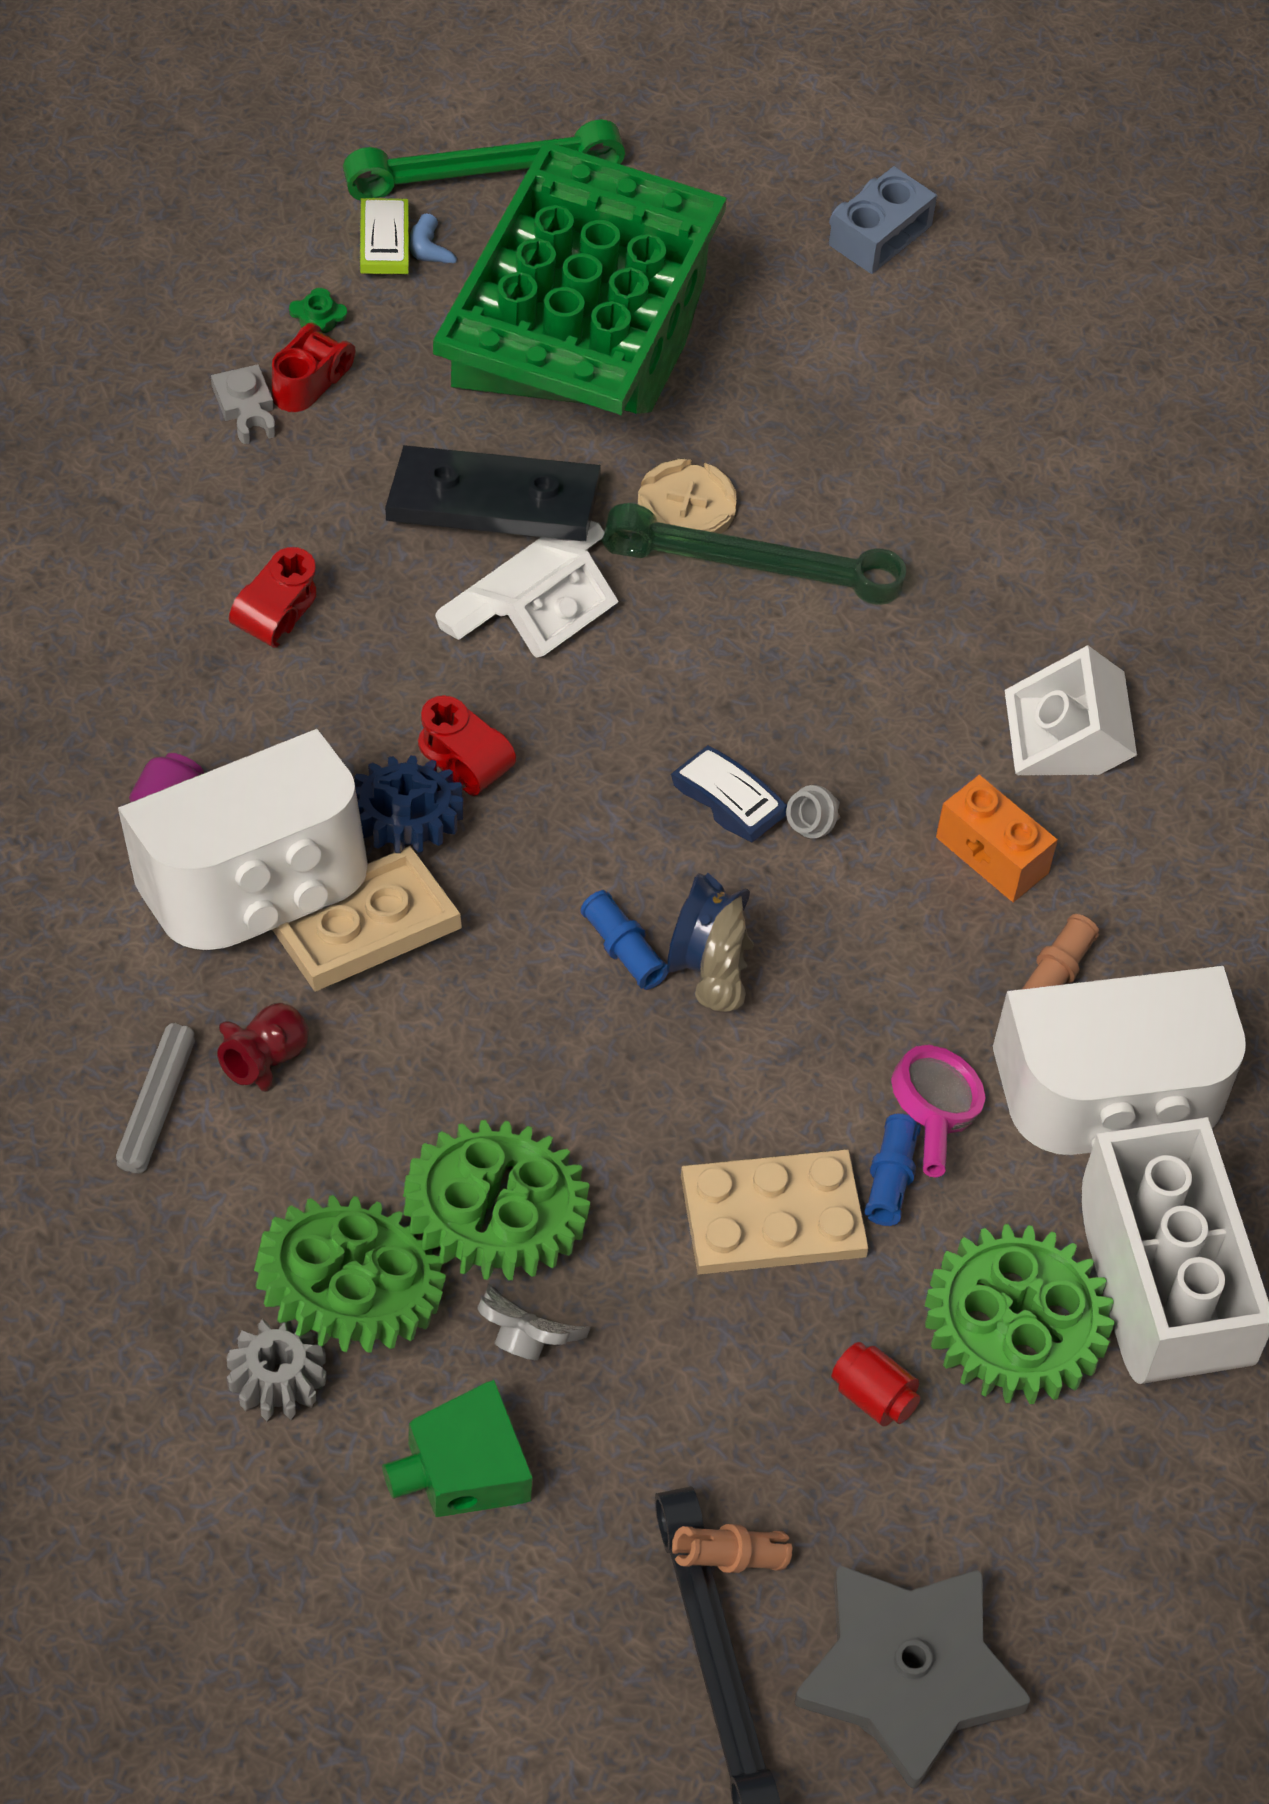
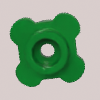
M315 288L303 300L291 302L289 314L293 318H299L301 327L313 322L321 328L324 334L333 330L337 322L346 319L347 308L343 304H337L330 297V292L327 289Z

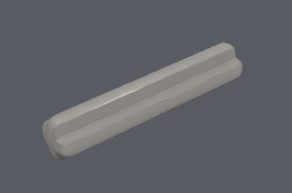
M171 1023L164 1030L116 1154L117 1166L124 1171L141 1174L147 1169L195 1043L194 1031L188 1026Z

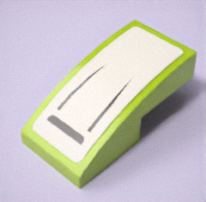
M361 198V274H408V199Z

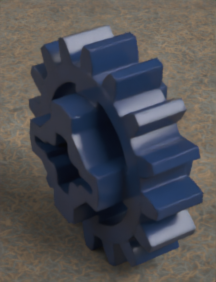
M411 755L407 763L399 764L397 759L392 756L388 757L387 767L382 768L372 762L368 764L369 776L358 773L354 776L363 838L373 835L375 848L379 849L389 842L394 844L395 853H401L405 845L411 844L417 852H422L425 841L429 840L433 844L440 846L443 844V832L455 835L457 832V821L463 820L461 782H453V771L450 769L438 773L437 761L431 760L424 766L417 764L416 756Z

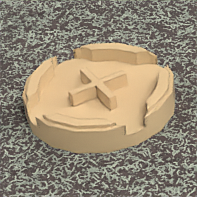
M677 459L661 463L649 471L642 480L641 488L638 491L637 510L644 525L661 538L674 543L697 544L713 540L725 532L735 517L736 491L730 479L717 467L704 463V467H701L699 465H691L692 460Z

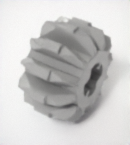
M262 1318L258 1324L259 1335L241 1330L237 1338L238 1349L229 1350L227 1367L231 1372L227 1376L228 1387L232 1393H240V1406L243 1407L244 1411L258 1406L261 1402V1416L266 1422L273 1415L274 1407L280 1406L283 1408V1413L292 1420L296 1414L295 1401L312 1408L316 1402V1391L314 1389H322L326 1384V1370L322 1367L326 1362L325 1350L322 1346L313 1345L314 1339L311 1331L299 1337L296 1333L293 1334L292 1322L290 1321L281 1323L279 1329L271 1330L270 1325ZM275 1364H281L278 1372H272Z

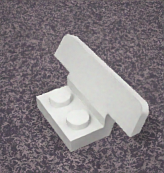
M591 521L586 541L547 537L539 538L442 606L435 615L439 628L460 640L495 614L501 617L509 615L531 653L536 658L546 655L618 603L617 598L587 551L589 547L604 538L606 534L599 523Z

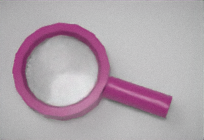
M933 1045L915 1046L896 1065L891 1078L892 1088L902 1109L916 1122L925 1126L923 1172L929 1177H940L946 1171L947 1134L962 1132L971 1125L982 1111L986 1097L983 1083L977 1073L960 1056L942 1047Z

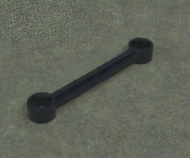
M692 1486L656 1493V1518L664 1548L667 1553H670L714 1715L730 1775L732 1803L781 1804L774 1777L771 1771L766 1769L711 1566H680L676 1563L675 1558L678 1555H689L690 1553L674 1554L672 1552V1541L679 1528L688 1526L704 1529L696 1492Z

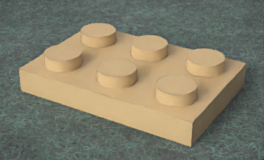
M409 846L404 848L401 853H392L367 864L365 880L349 897L289 923L281 924L272 930L314 992L457 931L462 928L460 912L412 847Z
M849 1150L688 1165L681 1168V1180L698 1275L867 1257L868 1244Z

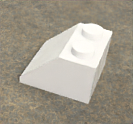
M1087 645L1005 689L1015 774L1100 775L1137 756L1125 673Z

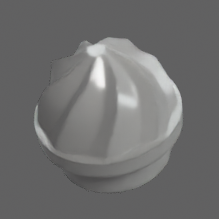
M805 786L788 801L786 808L788 823L796 832L804 837H824L832 831L836 821L841 818L838 813L840 802L829 790L822 786Z

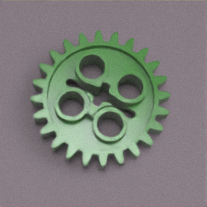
M481 1120L479 1132L472 1133L468 1127L461 1123L458 1124L456 1139L441 1131L438 1133L436 1146L424 1143L420 1159L412 1158L409 1175L405 1179L403 1194L405 1204L403 1212L405 1216L411 1217V1234L423 1233V1250L441 1247L439 1263H447L456 1257L461 1260L460 1273L462 1274L467 1273L473 1265L481 1266L483 1279L486 1280L490 1278L494 1268H501L507 1280H513L515 1267L520 1266L533 1277L536 1276L539 1260L551 1268L556 1267L558 1253L570 1256L573 1251L574 1240H581L583 1237L590 1201L587 1200L589 1183L580 1181L582 1166L568 1165L570 1155L568 1149L552 1153L553 1137L547 1136L538 1142L531 1140L532 1127L527 1126L519 1135L512 1134L509 1121H504L500 1131L497 1132L491 1130L486 1120ZM513 1166L514 1168L508 1177L507 1189H503L500 1192L494 1206L492 1220L487 1230L481 1233L479 1230L480 1228L482 1229L485 1223L487 1208L490 1209L499 1193L501 1179L506 1169Z
M329 1195L327 1207L322 1208L316 1201L310 1198L307 1199L304 1212L289 1206L285 1219L274 1217L270 1231L263 1232L254 1266V1271L258 1272L256 1288L266 1291L263 1303L265 1307L280 1306L278 1322L283 1323L293 1319L298 1321L296 1335L299 1337L310 1330L318 1332L317 1341L319 1346L325 1345L333 1337L339 1339L341 1350L344 1352L348 1351L351 1341H359L363 1349L370 1353L376 1339H379L389 1349H393L398 1335L412 1341L417 1327L428 1328L432 1314H436L438 1311L446 1275L440 1273L442 1264L439 1263L440 1256L432 1255L433 1249L423 1250L422 1240H418L419 1234H411L410 1226L404 1228L400 1225L402 1212H395L389 1217L381 1215L382 1205L380 1202H376L369 1210L361 1209L358 1197L353 1196L349 1207L341 1206L334 1195Z
M1004 1224L1000 1239L995 1240L992 1234L986 1228H983L978 1238V1246L963 1237L958 1247V1255L946 1251L941 1265L942 1269H934L930 1282L932 1289H928L924 1305L931 1309L927 1313L925 1328L937 1330L934 1332L931 1347L932 1349L949 1348L946 1352L943 1366L947 1369L961 1364L964 1370L960 1383L963 1385L971 1382L975 1377L982 1379L981 1395L985 1397L996 1385L1003 1387L1005 1403L1011 1402L1015 1390H1023L1029 1404H1035L1040 1388H1044L1046 1393L1053 1400H1056L1059 1397L1062 1382L1075 1391L1079 1388L1082 1373L1092 1376L1099 1362L1097 1357L1104 1358L1109 1345V1341L1106 1338L1110 1337L1114 1326V1320L1107 1317L1112 1309L1113 1299L1101 1296L1107 1281L1105 1277L1088 1278L1094 1261L1091 1258L1076 1263L1073 1260L1077 1247L1076 1244L1072 1243L1061 1251L1055 1248V1232L1051 1231L1043 1242L1035 1240L1033 1226H1027L1023 1238H1015L1009 1224ZM1002 1273H1015L1023 1281H1011L1005 1278ZM1060 1306L1066 1309L1070 1315H1058L1048 1307ZM979 1311L986 1314L991 1320L979 1321L972 1318L967 1312ZM1027 1345L1033 1348L1037 1354H1022L1014 1346Z

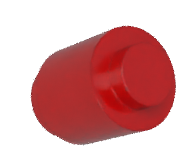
M862 1342L854 1343L842 1354L833 1368L831 1378L839 1384V1392L883 1427L889 1425L893 1420L898 1424L905 1422L920 1402V1396L916 1393L919 1387V1380L876 1346L867 1347Z

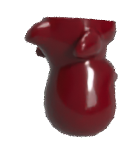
M274 1003L263 1008L245 1029L230 1021L220 1023L219 1030L223 1034L224 1040L218 1048L217 1056L223 1072L239 1085L255 1083L261 1091L266 1092L272 1087L273 1083L271 1067L299 1055L308 1044L309 1029L303 1016L293 1006L284 1003Z

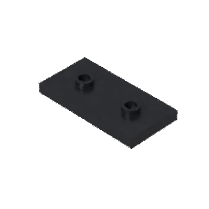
M403 445L385 506L386 521L586 541L601 479V465Z

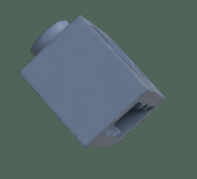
M893 166L879 178L875 177L868 181L863 190L848 203L842 202L836 207L829 221L831 226L829 246L870 274H873L932 226L937 194Z

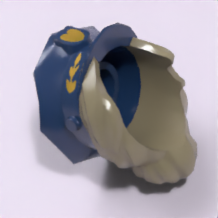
M707 872L706 875L698 873L694 877L690 893L681 908L669 947L667 971L671 973L689 968L700 972L701 980L697 984L695 991L698 1002L702 1006L711 1008L714 1011L729 1012L739 1009L744 1004L746 996L745 988L741 982V970L747 967V963L743 958L744 950L753 949L754 942L748 936L743 911L749 900L750 890L745 888L732 895L725 893L723 886Z

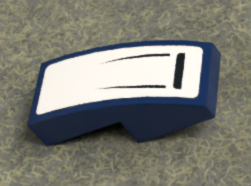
M709 745L671 773L673 784L680 792L710 807L714 820L720 826L751 843L786 816L787 805L766 784L735 760Z

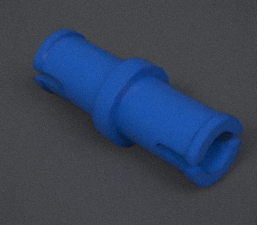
M601 890L590 895L581 906V914L588 919L604 939L603 945L608 955L613 959L619 958L641 989L649 990L659 985L668 975L667 964L661 960L644 939L646 934L643 927L637 921L628 919L608 891Z
M893 1114L886 1118L880 1153H877L872 1159L870 1173L874 1180L869 1202L866 1204L865 1215H869L868 1219L878 1225L892 1226L900 1222L906 1186L910 1185L914 1180L916 1165L912 1159L921 1125L917 1124L910 1115Z

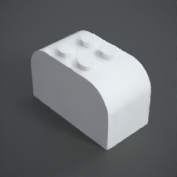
M318 729L118 807L133 878L139 893L167 935L175 942L189 948L213 950L241 943L277 928L281 924L289 923L344 900L361 886L366 877L368 863L354 779L348 768Z
M1224 966L1007 991L993 1044V1051L1009 1112L1018 1131L1029 1142L1043 1150L1056 1154L1074 1155L1091 1153L1096 1135L1099 1133L1206 1117L1209 1118L1211 1128H1213L1220 1120L1244 1057L1246 1042Z
M1209 1118L1097 1134L1082 1182L1083 1219L1098 1277H1105L1107 1281L1103 1295L1104 1297L1112 1298L1114 1302L1109 1315L1114 1320L1113 1328L1125 1366L1132 1379L1138 1384L1256 1365L1269 1338V1301Z

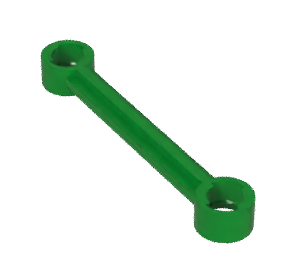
M597 119L585 123L576 131L574 137L393 159H389L388 155L381 149L374 147L360 148L347 156L343 163V171L350 195L357 200H361V198L385 197L392 191L395 184L530 168L544 141L621 164L625 157V149L617 125L609 120ZM600 143H603V146H606L599 150H589L591 147ZM371 171V174H376L369 178H358L359 175Z

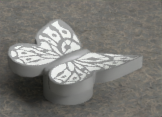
M491 1285L487 1286L484 1297L481 1298L477 1308L483 1317L501 1326L495 1340L496 1346L511 1354L530 1360L539 1359L544 1343L563 1345L570 1341L587 1338L591 1326L557 1323L539 1318L535 1314L527 1313L507 1300Z

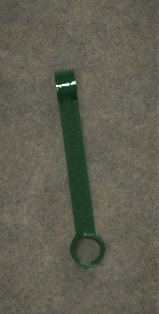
M633 503L619 504L609 511L603 535V544L612 554L644 558L652 550L843 585L853 587L855 594L860 599L875 605L888 604L896 600L901 594L906 575L904 561L896 553L887 549H870L862 553L858 559L660 523L657 522L656 516L649 509ZM624 530H631V531H634V532H637V533H630V532H626V531H624ZM871 569H880L890 573L896 581L889 584H877L868 580L863 573Z

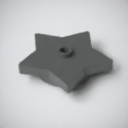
M840 1566L837 1568L834 1578L837 1642L798 1688L794 1701L797 1707L861 1727L875 1738L911 1788H917L957 1730L1026 1712L1030 1702L1029 1695L983 1642V1579L980 1571H971L909 1591L847 1567ZM903 1661L914 1662L918 1664L920 1668H909L904 1664Z

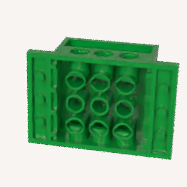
M544 141L433 340V355L451 360V387L588 404L622 415L623 411L635 414L652 412L686 344L705 281L709 243L726 211L727 198Z

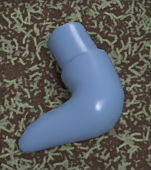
M431 214L421 215L418 223L412 227L408 238V249L411 255L421 261L456 263L457 257L451 251L431 242L438 225L437 219Z

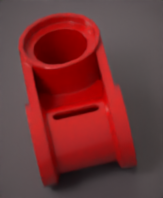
M313 322L307 323L301 328L296 337L272 359V399L274 404L287 412H300L312 406L332 384L337 383L351 368L355 358V346L348 341L339 343L323 334L318 325Z
M287 547L276 552L255 579L246 585L236 597L229 613L230 624L267 645L277 648L280 644L276 641L284 632L290 634L295 623L313 604L316 598V586L313 582L316 566L313 556L306 550L298 547Z
M442 695L429 699L423 705L421 722L424 728L420 732L418 739L421 753L430 761H437V767L442 771L448 769L453 771V782H461L462 786L465 785L466 787L463 790L469 795H478L515 765L516 754L508 739L501 732L491 728L476 716L462 701L455 697Z

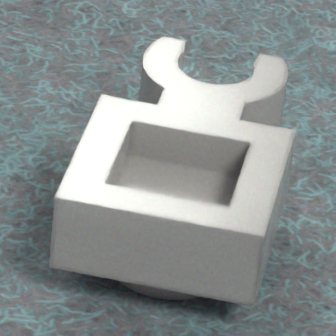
M258 364L211 375V385L225 421L237 419V435L243 444L250 443L248 429L253 426L264 428L268 438L275 437V421L273 416L267 412L273 410V399Z

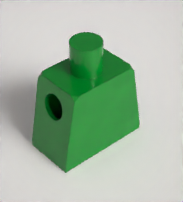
M494 1380L486 1382L414 1418L409 1423L408 1445L412 1455L382 1464L383 1475L392 1499L425 1489L435 1517L519 1505L531 1501L533 1478Z

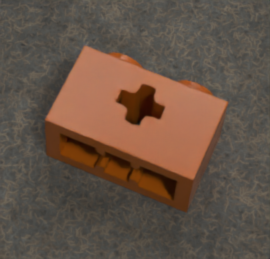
M980 774L943 803L936 838L1012 902H1015L1049 874L1058 841L1057 838Z

